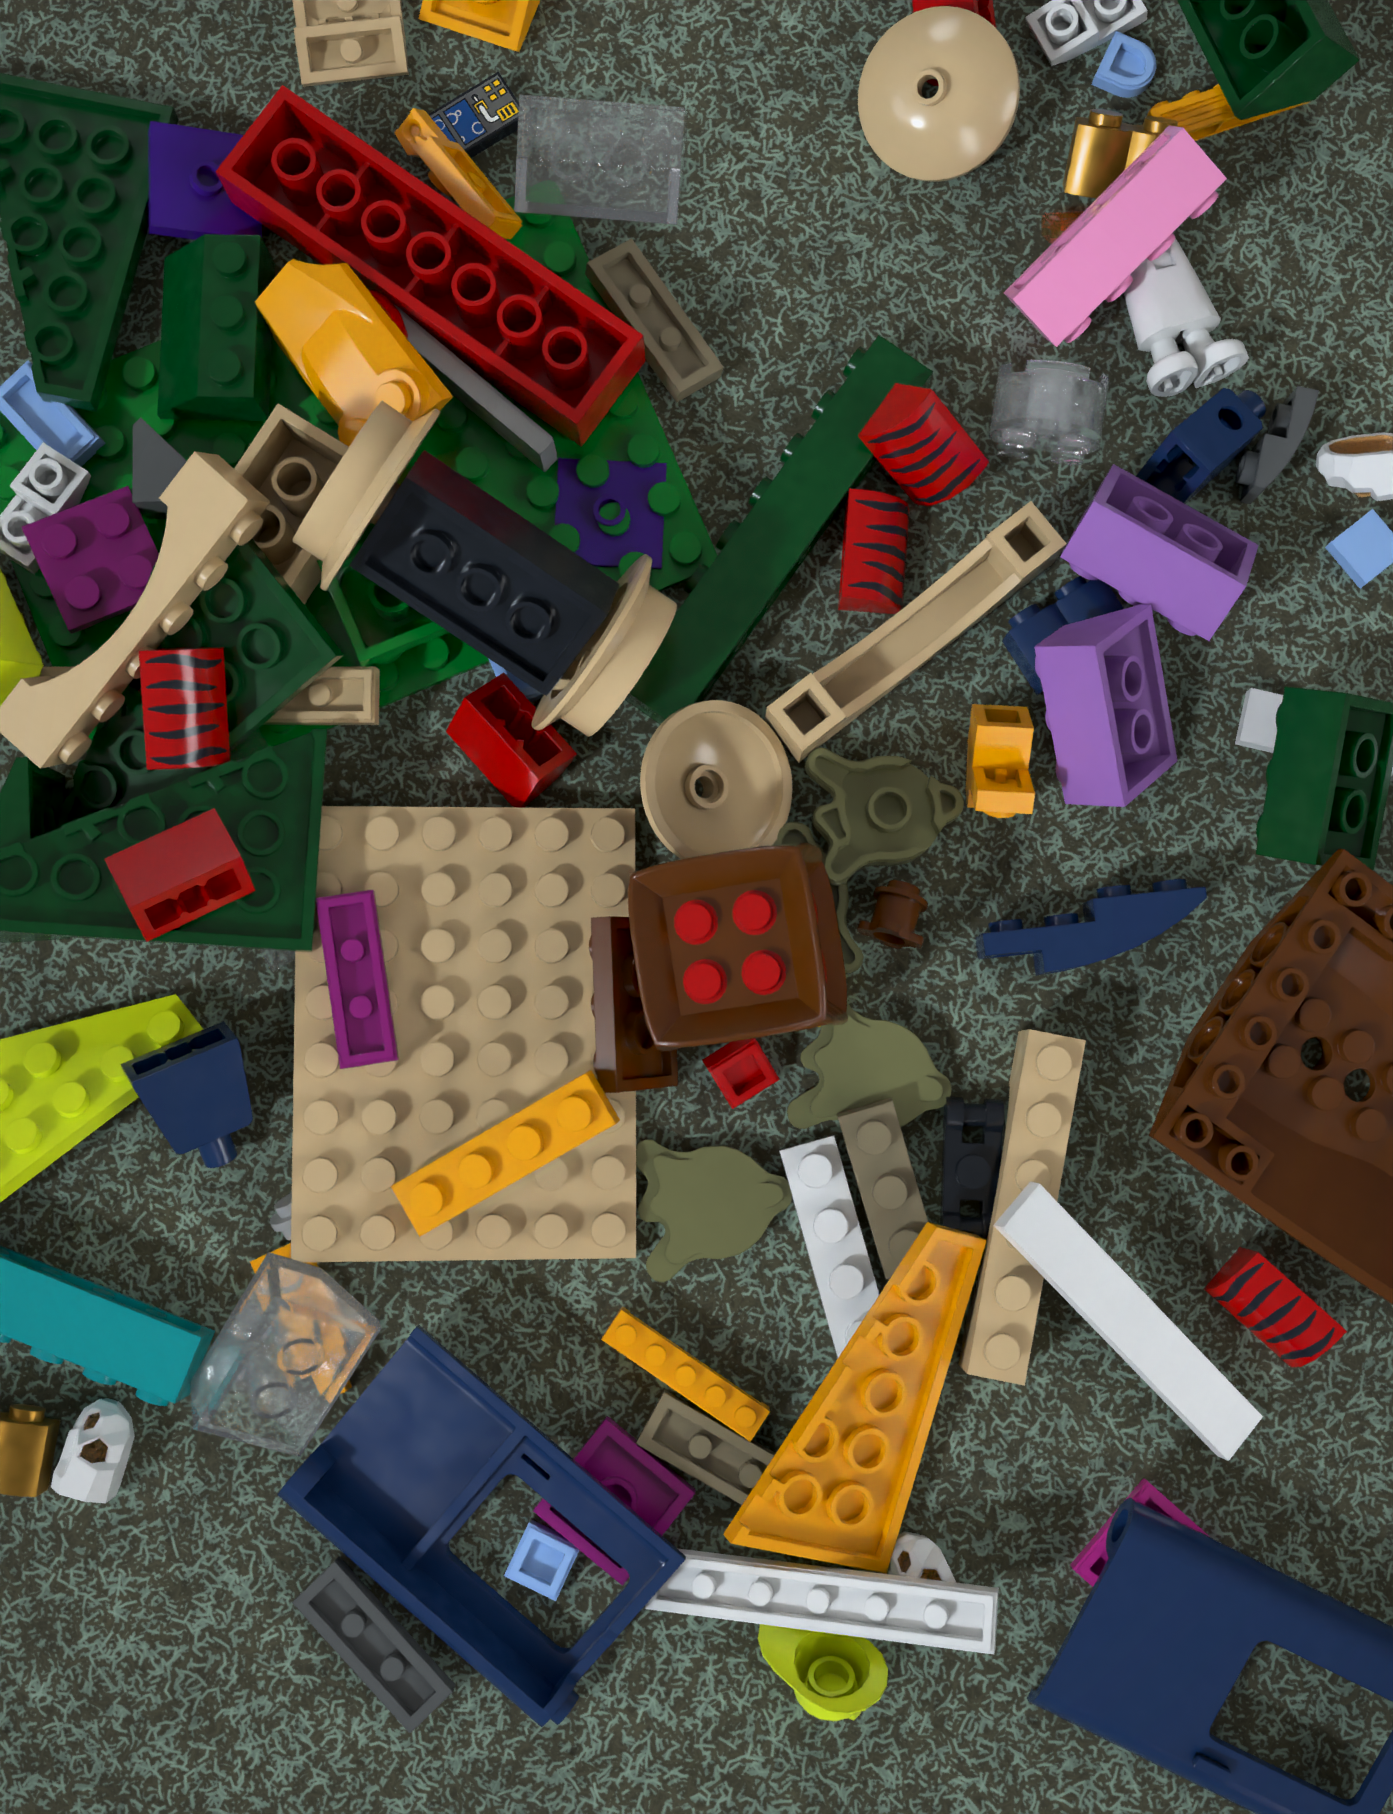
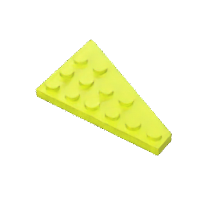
M176 994L0 1039V1202L139 1098L120 1064L204 1030Z

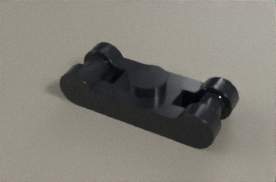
M946 1097V1104L944 1105L940 1225L975 1234L985 1240L988 1237L1001 1166L1002 1130L1004 1125V1103L1002 1099L985 1098L983 1104L964 1103L963 1097ZM963 1126H982V1143L962 1142ZM960 1200L980 1201V1217H960Z

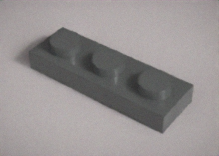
M340 1556L292 1602L409 1733L417 1728L453 1693L456 1686L455 1683Z

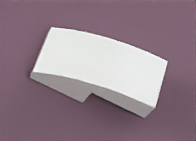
M1051 0L1026 16V22L1049 63L1053 66L1071 60L1113 38L1116 31L1124 33L1147 20V9L1142 0Z
M42 443L10 484L16 495L0 515V553L35 575L40 567L21 527L79 505L91 478L90 473L50 446Z

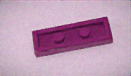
M367 890L316 898L340 1069L398 1061L399 1055L375 891Z

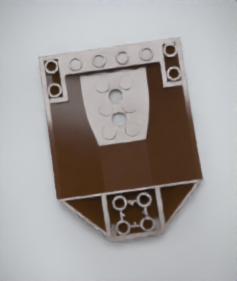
M1338 849L1249 943L1188 1035L1149 1136L1273 1225L1392 1305L1393 885L1345 849ZM1315 1037L1321 1045L1322 1055L1315 1066L1307 1068L1301 1059V1049L1308 1039ZM1360 1068L1367 1073L1370 1080V1088L1364 1098L1353 1101L1345 1093L1344 1082L1351 1071Z

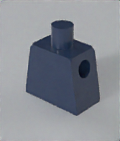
M1221 389L1170 432L1136 477L1186 504L1226 468L1263 429L1262 421L1260 420L1266 413L1263 400L1250 390H1243L1240 394L1236 395L1231 389ZM1186 454L1197 464L1196 466L1189 463Z
M224 1021L120 1064L133 1089L176 1154H185L198 1148L204 1165L207 1168L223 1166L236 1158L237 1150L230 1133L248 1126L253 1121L240 1044L237 1037Z

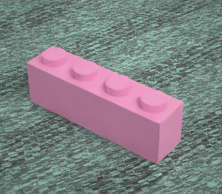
M1169 125L1032 263L1004 294L1054 346L1057 347L1063 340L1066 343L1074 341L1088 328L1092 321L1089 315L1104 300L1108 303L1112 302L1126 291L1133 282V277L1130 274L1146 258L1149 261H1153L1162 255L1176 238L1173 232L1188 217L1195 219L1212 206L1219 195L1215 190L1227 178L1183 127Z

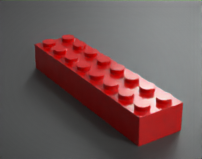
M283 85L215 171L234 205L320 265L347 263L366 288L377 290L387 296L394 305L399 307L479 376L581 447L646 361L643 334Z

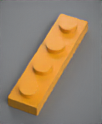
M589 1070L398 1181L391 1188L420 1237L612 1127L620 1119L592 1070Z

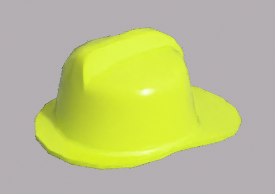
M764 1624L759 1625L758 1642L764 1659L774 1672L793 1688L798 1703L810 1715L826 1721H839L847 1718L854 1721L861 1714V1711H865L880 1700L887 1687L888 1667L882 1653L866 1638Z

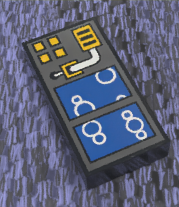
M499 72L428 114L446 137L452 142L459 143L470 158H473L528 124L526 112Z

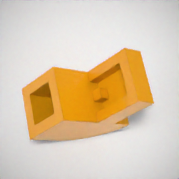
M972 704L967 747V808L983 811L985 814L996 818H1009L1016 815V813H1033L1035 791L1028 769L1034 726L1028 707Z

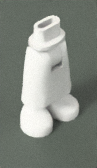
M1176 238L1162 255L1153 261H1149L1146 258L1130 274L1133 277V282L1124 292L1138 350L1151 351L1154 365L1147 374L1146 382L1153 395L1161 397L1173 396L1183 392L1192 382L1195 388L1217 382L1240 369L1248 361L1249 356L1243 342L1236 339H1224L1215 342L1210 336L1209 332L1219 325L1221 319ZM1183 343L1185 351H1179L1177 344Z

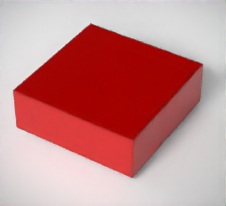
M756 1038L729 1042L702 1059L732 1109L780 1080Z

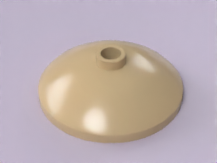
M938 6L926 8L904 17L888 29L876 43L867 58L860 78L858 111L861 126L869 145L877 156L890 168L916 180L940 182L952 180L972 172L989 160L999 149L1014 123L1020 97L1017 63L1003 35L989 21L972 11L958 7ZM930 79H937L939 88L935 96L928 99L923 98L922 87L924 83Z
M708 700L687 705L677 710L656 729L647 745L641 766V797L648 821L660 841L680 859L744 848L772 846L777 840L779 830L786 824L793 788L791 769L784 747L773 729L759 715L740 704L723 700ZM697 779L701 782L704 789L701 797L695 791V781Z

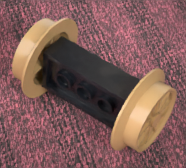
M381 401L334 469L292 540L323 561L320 588L324 591L327 590L369 524H374L375 526L350 563V567L542 693L543 696L532 720V727L539 731L561 718L586 736H592L609 720L633 689L658 650L675 616L677 603L649 585L652 558L647 554L642 555L616 582L425 450H423L402 484L399 485L397 483L398 479L441 412L438 409H434L415 421H411L387 403Z

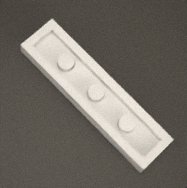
M834 1135L782 1149L779 1152L838 1358L878 1298L879 1291Z

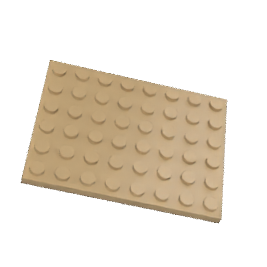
M322 806L316 898L367 890L375 891L399 1060L340 1069L315 899L312 952H295L291 1263L636 1258V1091L605 1093L620 1119L617 1124L420 1237L391 1188L398 1181L587 1071L592 1070L597 1079L593 1066L596 1039L595 1018L591 1009V999L594 993L593 961L589 953V940L592 935L591 918L607 916L629 917V875L635 872V808Z

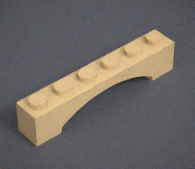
M194 451L159 497L168 506L162 547L155 568L137 604L112 637L86 660L55 678H52L50 675L21 678L0 706V733L40 769L64 763L70 765L84 755L92 743V740L88 737L99 722L107 721L121 708L125 701V697L121 693L133 678H140L139 651L157 649L167 634L173 635L178 632L191 618L193 609L190 605L202 589L204 591L209 590L224 576L228 569V564L224 561L235 547L246 544L260 530L263 524V519L260 515L270 504V501L219 455Z
M1030 501L991 531L969 554L897 614L839 657L813 674H808L766 708L765 722L773 729L777 737L800 763L812 750L819 748L1051 566L1067 543L1033 502Z
M1031 1029L1018 1031L1009 1081L1007 1122L996 1196L983 1260L970 1309L968 1308L958 1363L969 1375L1025 1386L1044 1277L993 1225L1029 1182L1041 1184L1058 1201L1086 1040Z

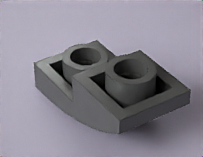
M1297 386L1283 404L1277 403L1269 420L1267 434L1262 436L1251 451L1245 450L1240 458L1236 472V483L1243 484L1240 502L1251 504L1288 464L1309 426L1319 390Z

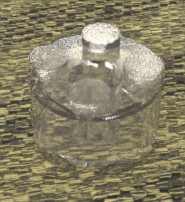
M1026 360L1025 371L1011 373L1012 362L1001 365L998 369L989 438L997 443V455L1026 459L1029 457L1030 449L1052 452V462L1071 466L1082 465L1085 454L1095 452L1100 448L1110 381L1108 376L1102 373L1098 382L1089 379L1091 368L1053 360Z

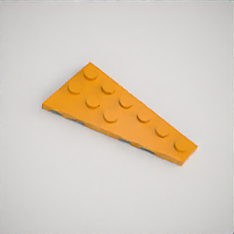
M927 1222L725 1530L723 1535L731 1544L887 1574L987 1240L975 1234Z

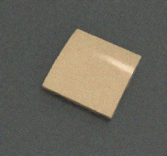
M292 0L296 22L294 35L303 87L409 75L401 0Z

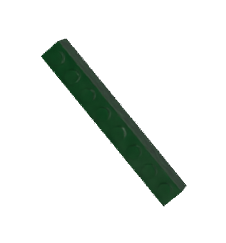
M880 335L877 336L868 350L860 346L855 351L843 371V375L847 379L837 393L829 389L822 396L811 415V418L816 420L808 433L805 437L800 433L794 435L780 457V461L784 463L781 470L773 480L765 476L752 493L748 504L753 508L742 523L733 520L728 525L716 545L721 552L710 567L701 564L689 579L684 589L689 596L679 610L676 611L658 650L625 698L627 702L661 725L665 719L677 710L704 700L843 508L847 500L849 488L856 489L877 461V458L858 437L861 430L895 383L928 388L933 374L932 370Z

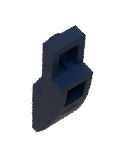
M1186 879L1152 883L1153 892L1132 894L1131 885L1110 886L1096 889L1097 898L1082 904L1085 921L1083 923H1079L1078 913L1044 917L1045 927L1023 929L1022 919L988 923L989 933H982L975 938L978 960L1033 954L1036 976L1093 964L1133 949L1162 934L1185 918L1207 898L1206 887L1187 888Z

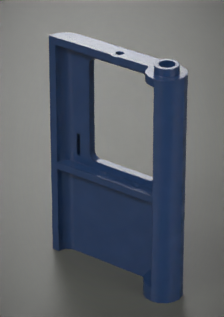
M420 1325L416 1326L407 1340L329 1435L304 1461L277 1494L540 1727L544 1726L550 1719L556 1725L564 1720L579 1699V1695L573 1690L579 1679L686 1560V1556ZM513 1474L521 1478L629 1574V1582L569 1648H562L554 1643L450 1551L449 1541L506 1475Z
M1132 1498L1126 1499L1117 1509L1108 1529L1105 1543L1108 1560L1042 1683L1036 1690L1031 1689L1027 1696L1028 1702L1255 1814H1379L1393 1790V1730L1358 1792L1350 1799L1339 1798L1213 1736L1209 1733V1730L1254 1647L1261 1641L1272 1642L1393 1702V1626Z

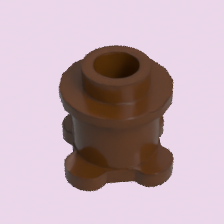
M890 880L887 886L875 888L873 896L877 902L871 922L859 921L857 931L878 940L882 945L895 949H901L902 947L921 948L924 938L915 934L914 931L919 914L927 910L928 902L919 896L920 889L915 885L904 881Z

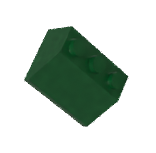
M1177 0L1234 116L1240 120L1315 100L1360 60L1328 0Z
M204 234L165 257L157 416L160 419L266 421L268 419L272 333L257 308L255 301L275 278V262L261 235Z
M1285 687L1282 703L1276 712L1277 734L1273 757L1266 769L1268 785L1263 813L1259 817L1256 827L1258 838L1256 855L1323 866L1338 849H1345L1371 870H1374L1393 768V702L1343 692Z

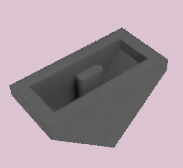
M140 417L133 424L132 502L147 519H167L168 506L159 497L187 461Z

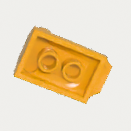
M292 259L282 268L255 301L274 340L338 424L339 441L348 447L381 401H384L411 421H415L434 409L440 411L453 397L347 263L320 265Z

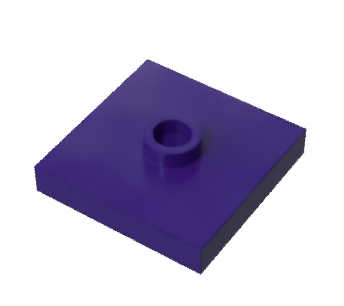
M150 121L148 129L149 234L194 240L204 234L261 235L262 237V223L231 202L215 172L243 135Z
M558 458L557 484L559 487V497L556 501L555 526L565 523L572 525L578 531L580 546L575 554L594 567L619 568V563L623 556L630 552H640L652 558V569H662L664 516H659L650 509L648 493L655 484L666 482L667 463H655L650 467L640 468L633 465L630 461L606 460L610 471L607 482L598 488H589L584 486L577 476L576 469L580 459ZM609 503H618L620 506L618 517L612 520L601 517L599 511L603 506ZM627 508L631 520L629 529L624 534L616 537L604 534L599 528L598 522L604 526H615L624 519Z

